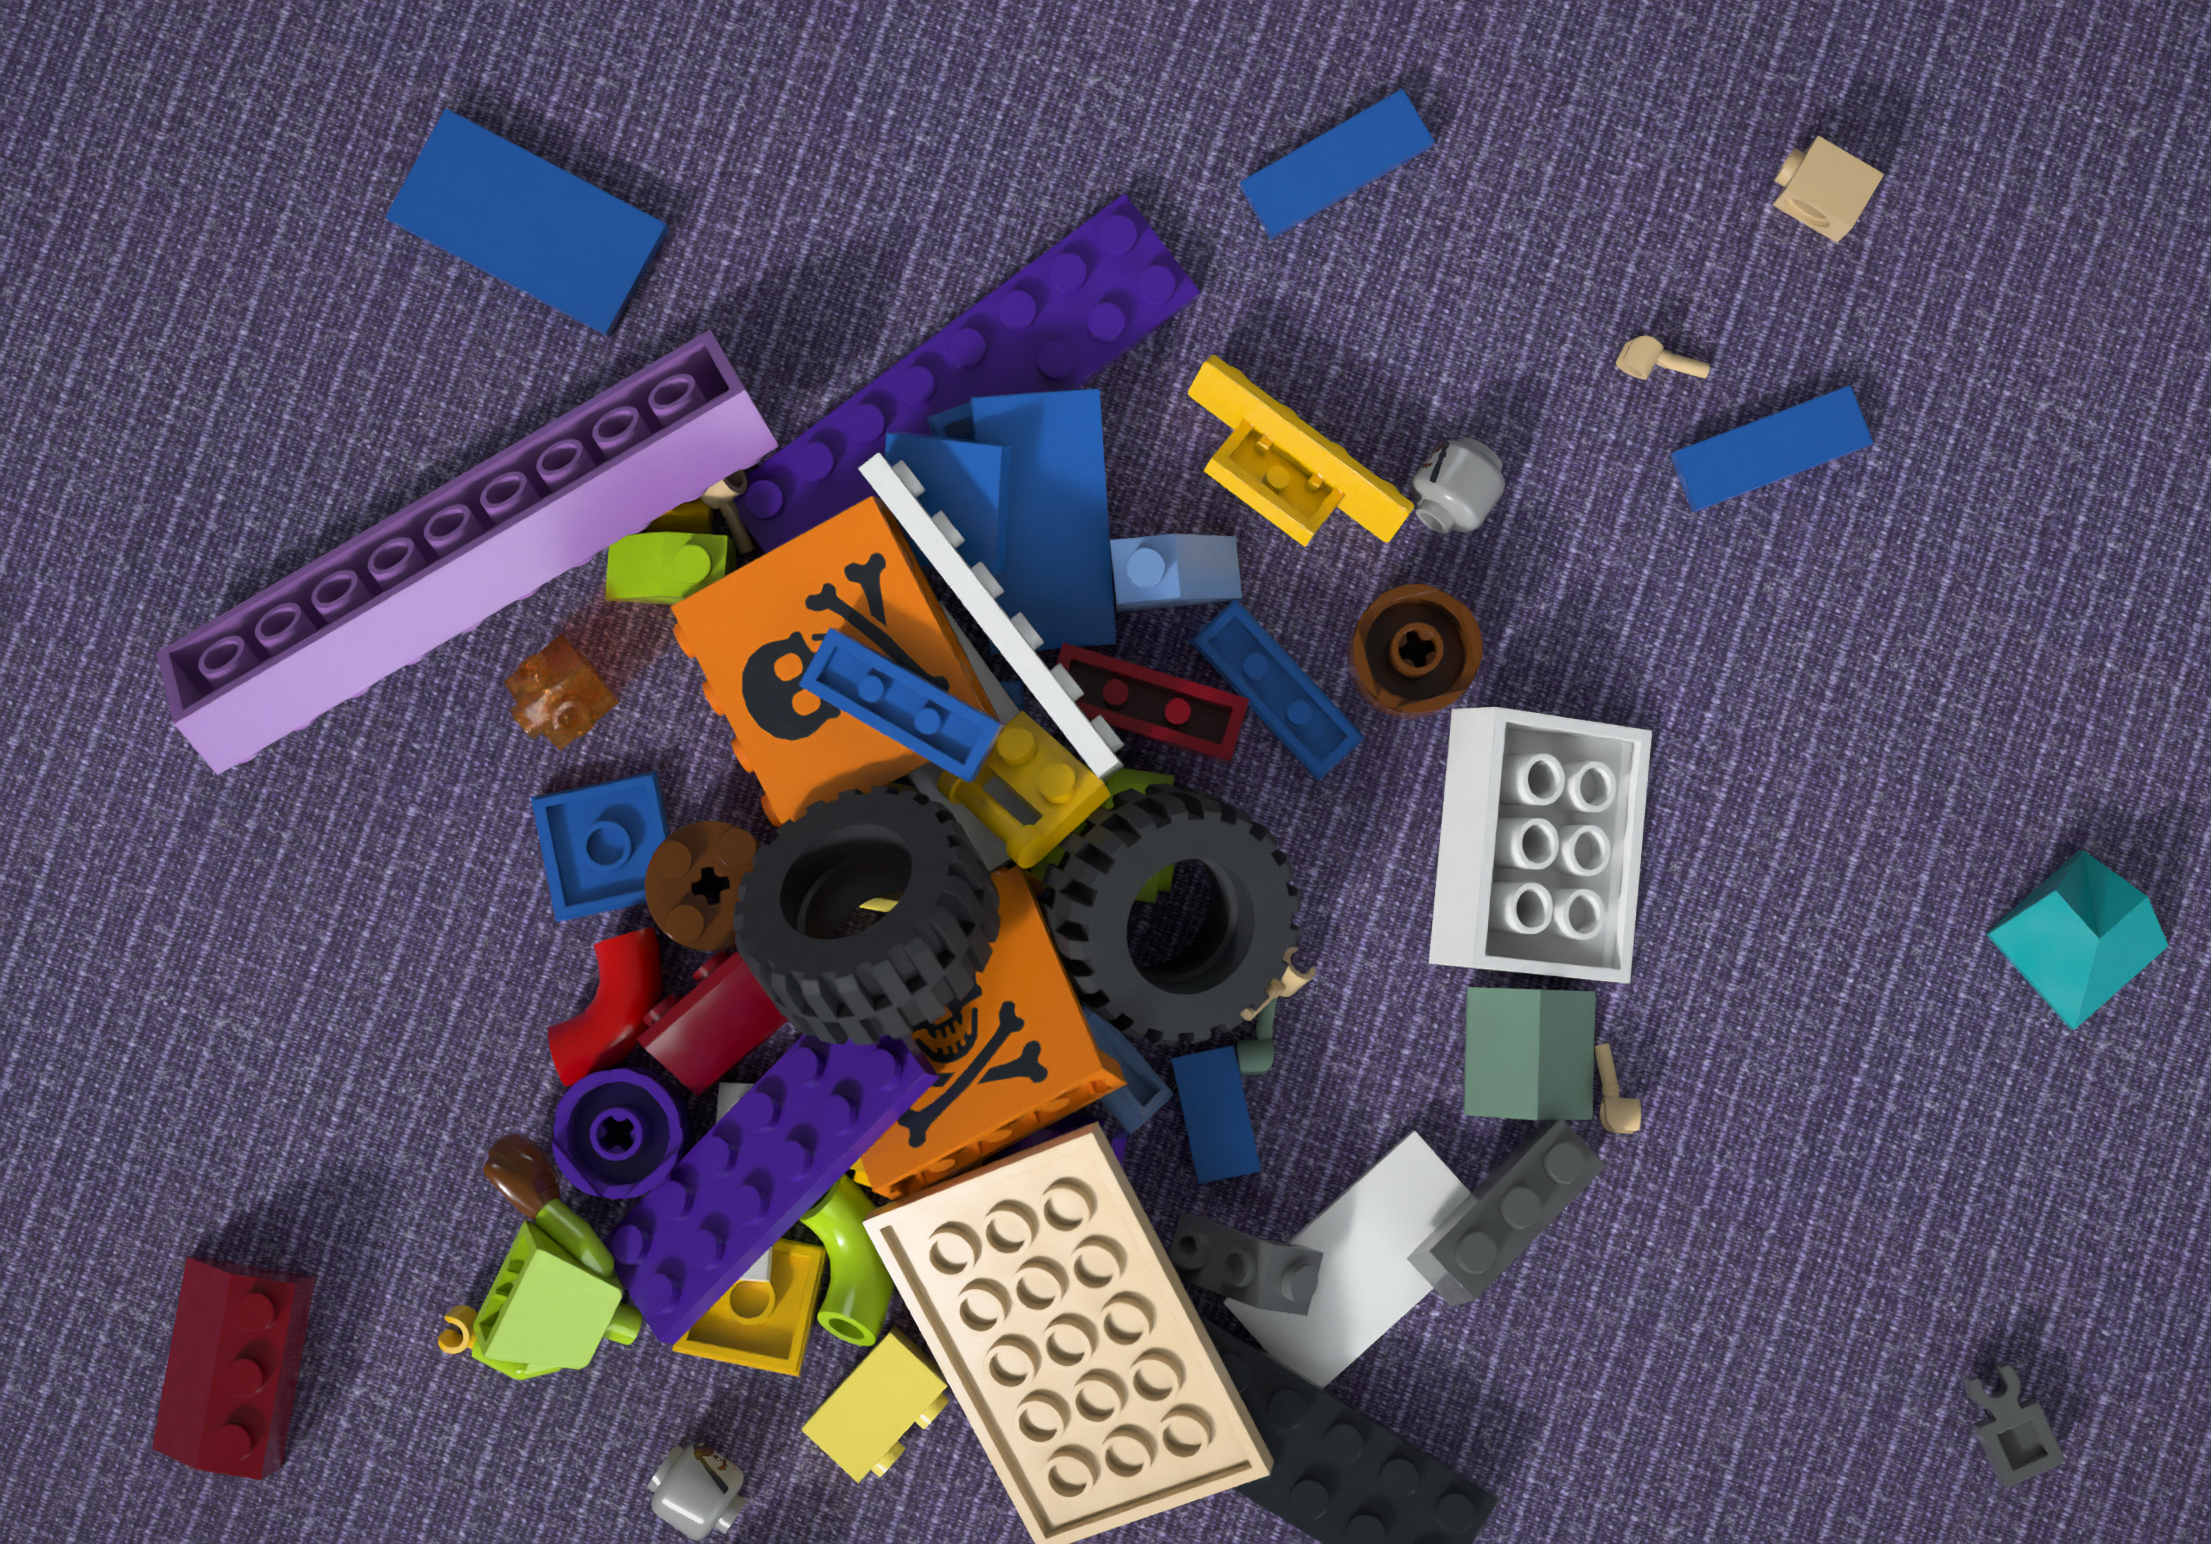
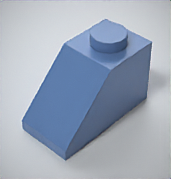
M1166 534L1110 540L1116 613L1230 602L1235 598L1238 601L1242 600L1236 536Z

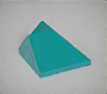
M2079 850L1985 933L2070 1030H2075L2169 946L2148 896L2084 850Z

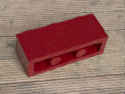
M1067 643L1062 644L1056 666L1061 663L1084 692V695L1078 698L1075 703L1090 722L1101 714L1115 731L1223 764H1229L1247 709L1248 698Z

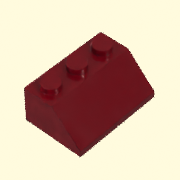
M191 1255L186 1257L152 1449L196 1470L262 1480L282 1468L316 1276Z

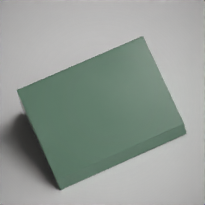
M1466 987L1463 1115L1524 1120H1557L1559 1118H1563V1120H1592L1595 991Z

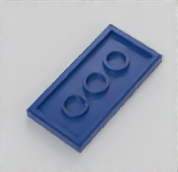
M447 108L444 109L385 216L390 223L608 338L611 337L669 231L666 223Z
M1090 388L970 397L973 440L1012 445L1005 570L1003 574L994 576L1005 592L995 600L1010 619L1019 612L1024 615L1045 642L1036 650L1060 649L1063 643L1077 647L1116 644L1100 389ZM987 635L988 652L990 654H1000V650Z

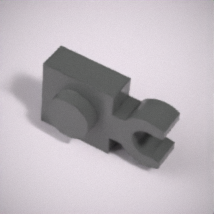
M2000 1361L1994 1364L2001 1379L2000 1387L1995 1393L1986 1394L1980 1380L1973 1375L1964 1377V1387L1967 1395L1973 1402L1986 1408L1989 1417L1972 1425L1999 1484L2009 1488L2066 1461L2039 1402L2030 1398L2018 1403L2017 1398L2020 1393L2018 1374L2009 1364Z

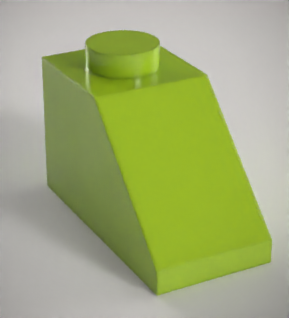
M679 532L627 535L609 546L605 600L674 605L734 572L736 568L737 546L727 535Z

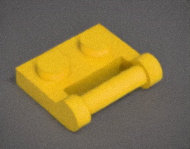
M1023 710L1004 726L974 782L968 783L951 772L944 770L937 783L938 791L952 804L964 805L1007 845L1006 854L1021 868H1030L1037 864L1111 796L1101 779ZM995 777L1040 819L1034 825L1024 826L982 787Z

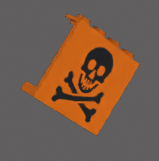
M870 496L670 606L678 621L674 625L675 628H673L677 642L689 658H697L707 680L702 682L704 694L713 710L720 716L725 714L736 734V737L731 739L734 753L747 772L755 771L766 793L760 797L762 807L774 827L777 826L779 828L788 819H791L793 822L797 821L808 813L805 809L806 807L820 800H823L826 804L839 799L838 793L852 789L861 790L863 794L870 793L872 786H887L931 762L799 686L829 628H837L1000 721L899 523L881 498Z
M1019 865L1009 870L1008 868H1001L990 873L1000 898L998 914L1001 917L996 942L989 943L993 952L983 973L976 971L971 977L974 982L973 988L961 1001L955 997L944 1006L946 1010L945 1015L931 1024L926 1019L912 1026L914 1033L910 1034L940 1078L860 1157L872 1190L891 1200L897 1201L937 1185L1127 1084L1118 1061L1097 1047L1061 957L1056 950L1053 938L1036 900L1038 895L1046 892V888L1043 882Z

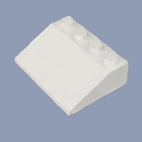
M1500 707L1452 709L1429 964L1630 984L1652 737L1651 730Z

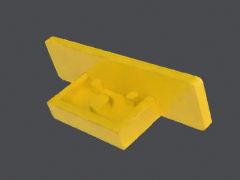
M1210 355L1203 363L1188 390V395L1234 429L1233 433L1210 459L1204 469L1205 473L1304 547H1306L1336 507L1383 542H1390L1414 509V504L1400 494L1398 489L1391 483L1380 479L1349 456L1343 447L1329 441L1301 420L1291 408L1280 404L1249 381L1237 368L1229 366L1216 355Z

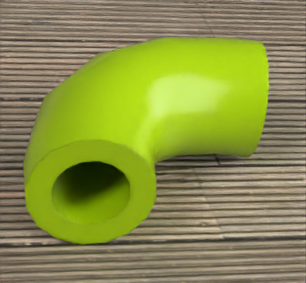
M844 1173L799 1220L812 1229L824 1243L830 1259L831 1282L826 1298L817 1315L819 1323L827 1331L842 1340L859 1346H871L875 1344L883 1328L894 1289V1281L862 1223L869 1211L877 1207L848 1174Z

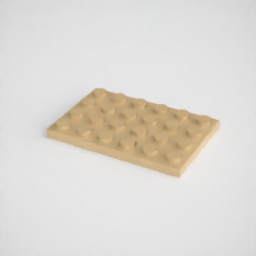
M1098 1122L869 1211L862 1221L1035 1544H1069L1270 1475L1274 1460Z

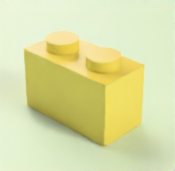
M894 1325L808 1418L801 1430L857 1483L870 1470L878 1477H881L906 1449L898 1439L909 1427L916 1422L922 1429H925L948 1404L950 1400L942 1393L948 1386V1381L941 1368Z

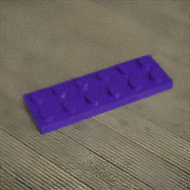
M803 1034L679 1161L671 1175L662 1184L651 1190L602 1240L614 1257V1269L658 1342L675 1344L940 1078L910 1034L899 1039H892L890 1034L880 1036L879 1044L855 1045L850 1038H848L846 1044H834L820 1041L817 1035Z

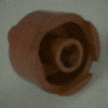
M1427 584L1402 585L1380 595L1368 606L1355 624L1347 647L1349 674L1359 694L1377 712L1401 719L1429 717L1449 707L1472 684L1482 659L1483 645L1481 632L1469 608L1448 593ZM1412 637L1416 647L1426 646L1429 654L1420 661V667H1414L1411 659L1402 660L1399 651L1407 644V638Z
M720 821L692 823L670 834L658 846L651 857L645 878V896L648 909L659 928L677 943L696 950L717 951L736 946L735 938L737 932L733 928V910L735 902L741 901L737 896L738 888L744 872H752L755 868L752 860L753 856L762 846L760 842L748 831L733 824ZM706 868H712L716 878L726 877L728 882V889L719 893V903L715 905H708L704 895L694 896L691 890V884L701 880V870Z

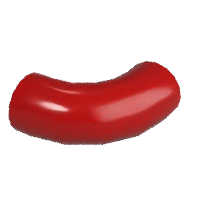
M654 927L626 933L593 944L600 980L595 998L582 1013L548 1027L551 1055L564 1086H573L576 1082L592 1073L602 1070L606 1071V1069L608 1070L623 1062L639 1043L637 1038L649 1028L643 1021V1018L658 1005L663 991L660 945Z

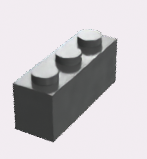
M1563 1118L1539 1126L1406 1259L1450 1306L1475 1301L1606 1165Z

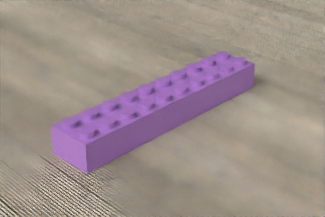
M709 329L158 651L156 655L173 724L217 775L236 764L248 762L255 758L263 748L292 731L308 727L318 716L345 700L363 695L374 683L405 665H412L421 661L432 649L460 633L469 632L477 628L487 617L514 601L530 597L543 584L572 567H579L588 563L598 552L623 537L641 532L654 519L683 502L699 498L709 487L738 470L747 469L755 465L765 454L779 447L712 331Z

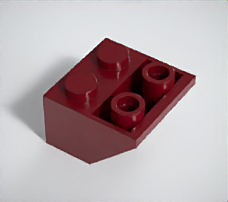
M721 950L705 962L692 975L699 985L686 996L682 993L676 997L674 994H671L656 1005L643 1018V1021L649 1028L637 1038L639 1043L697 1096L706 1094L789 1021L787 1017L781 1015L749 970L739 951L733 954L731 951L724 953Z

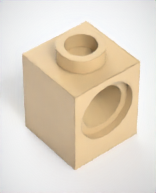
M1818 135L1804 153L1794 147L1774 179L1783 188L1774 201L1773 206L1838 243L1853 228L1884 174Z

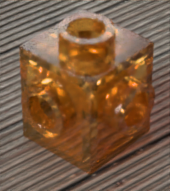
M563 633L538 654H533L523 660L516 671L503 682L517 703L509 710L517 723L532 739L537 738L543 733L559 751L574 739L588 733L597 720L619 703V700L600 673Z

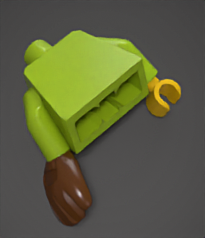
M525 1134L504 1135L489 1149V1159L483 1167L484 1174L519 1212L534 1222L524 1220L479 1314L469 1306L459 1305L453 1307L444 1316L448 1323L459 1326L463 1335L458 1334L454 1330L445 1329L438 1336V1344L444 1352L450 1354L460 1353L468 1347L472 1349L473 1358L516 1380H525L558 1372L562 1368L580 1370L589 1365L602 1338L630 1345L640 1330L642 1314L638 1307L620 1302L623 1287L614 1270V1257L590 1225L560 1201L561 1187L559 1177L548 1156Z

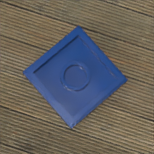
M899 431L886 433L885 459L892 467L903 460L926 489L925 492L917 497L918 501L931 517L942 510L962 535L965 542L959 545L956 550L970 568L981 561L993 576L1003 574L1005 570L1012 445ZM896 518L920 566L934 567Z
M652 771L531 797L556 922L647 904L645 878L649 862L658 846L671 834L659 772Z

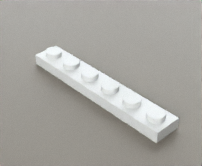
M878 452L858 469L1097 777L1105 782L1121 770L1124 764L1115 752L1124 746L1123 742L1101 714L1091 722L1075 703L1078 698L1084 695V692L1061 663L1052 670L1047 667L1035 651L1045 642L1021 612L1012 619L1005 613L995 600L1005 591L981 561L970 568L956 550L959 545L965 542V539L943 511L940 510L931 517L921 505L917 497L925 492L926 489L905 462L901 460L892 467Z

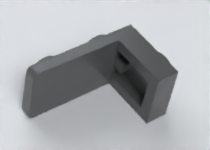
M1184 1212L1179 1217L1169 1260L1181 1280L1258 1309L1307 1316L1312 1296L1317 1288L1318 1273L1324 1253L1306 1246L1262 1239L1201 1216Z

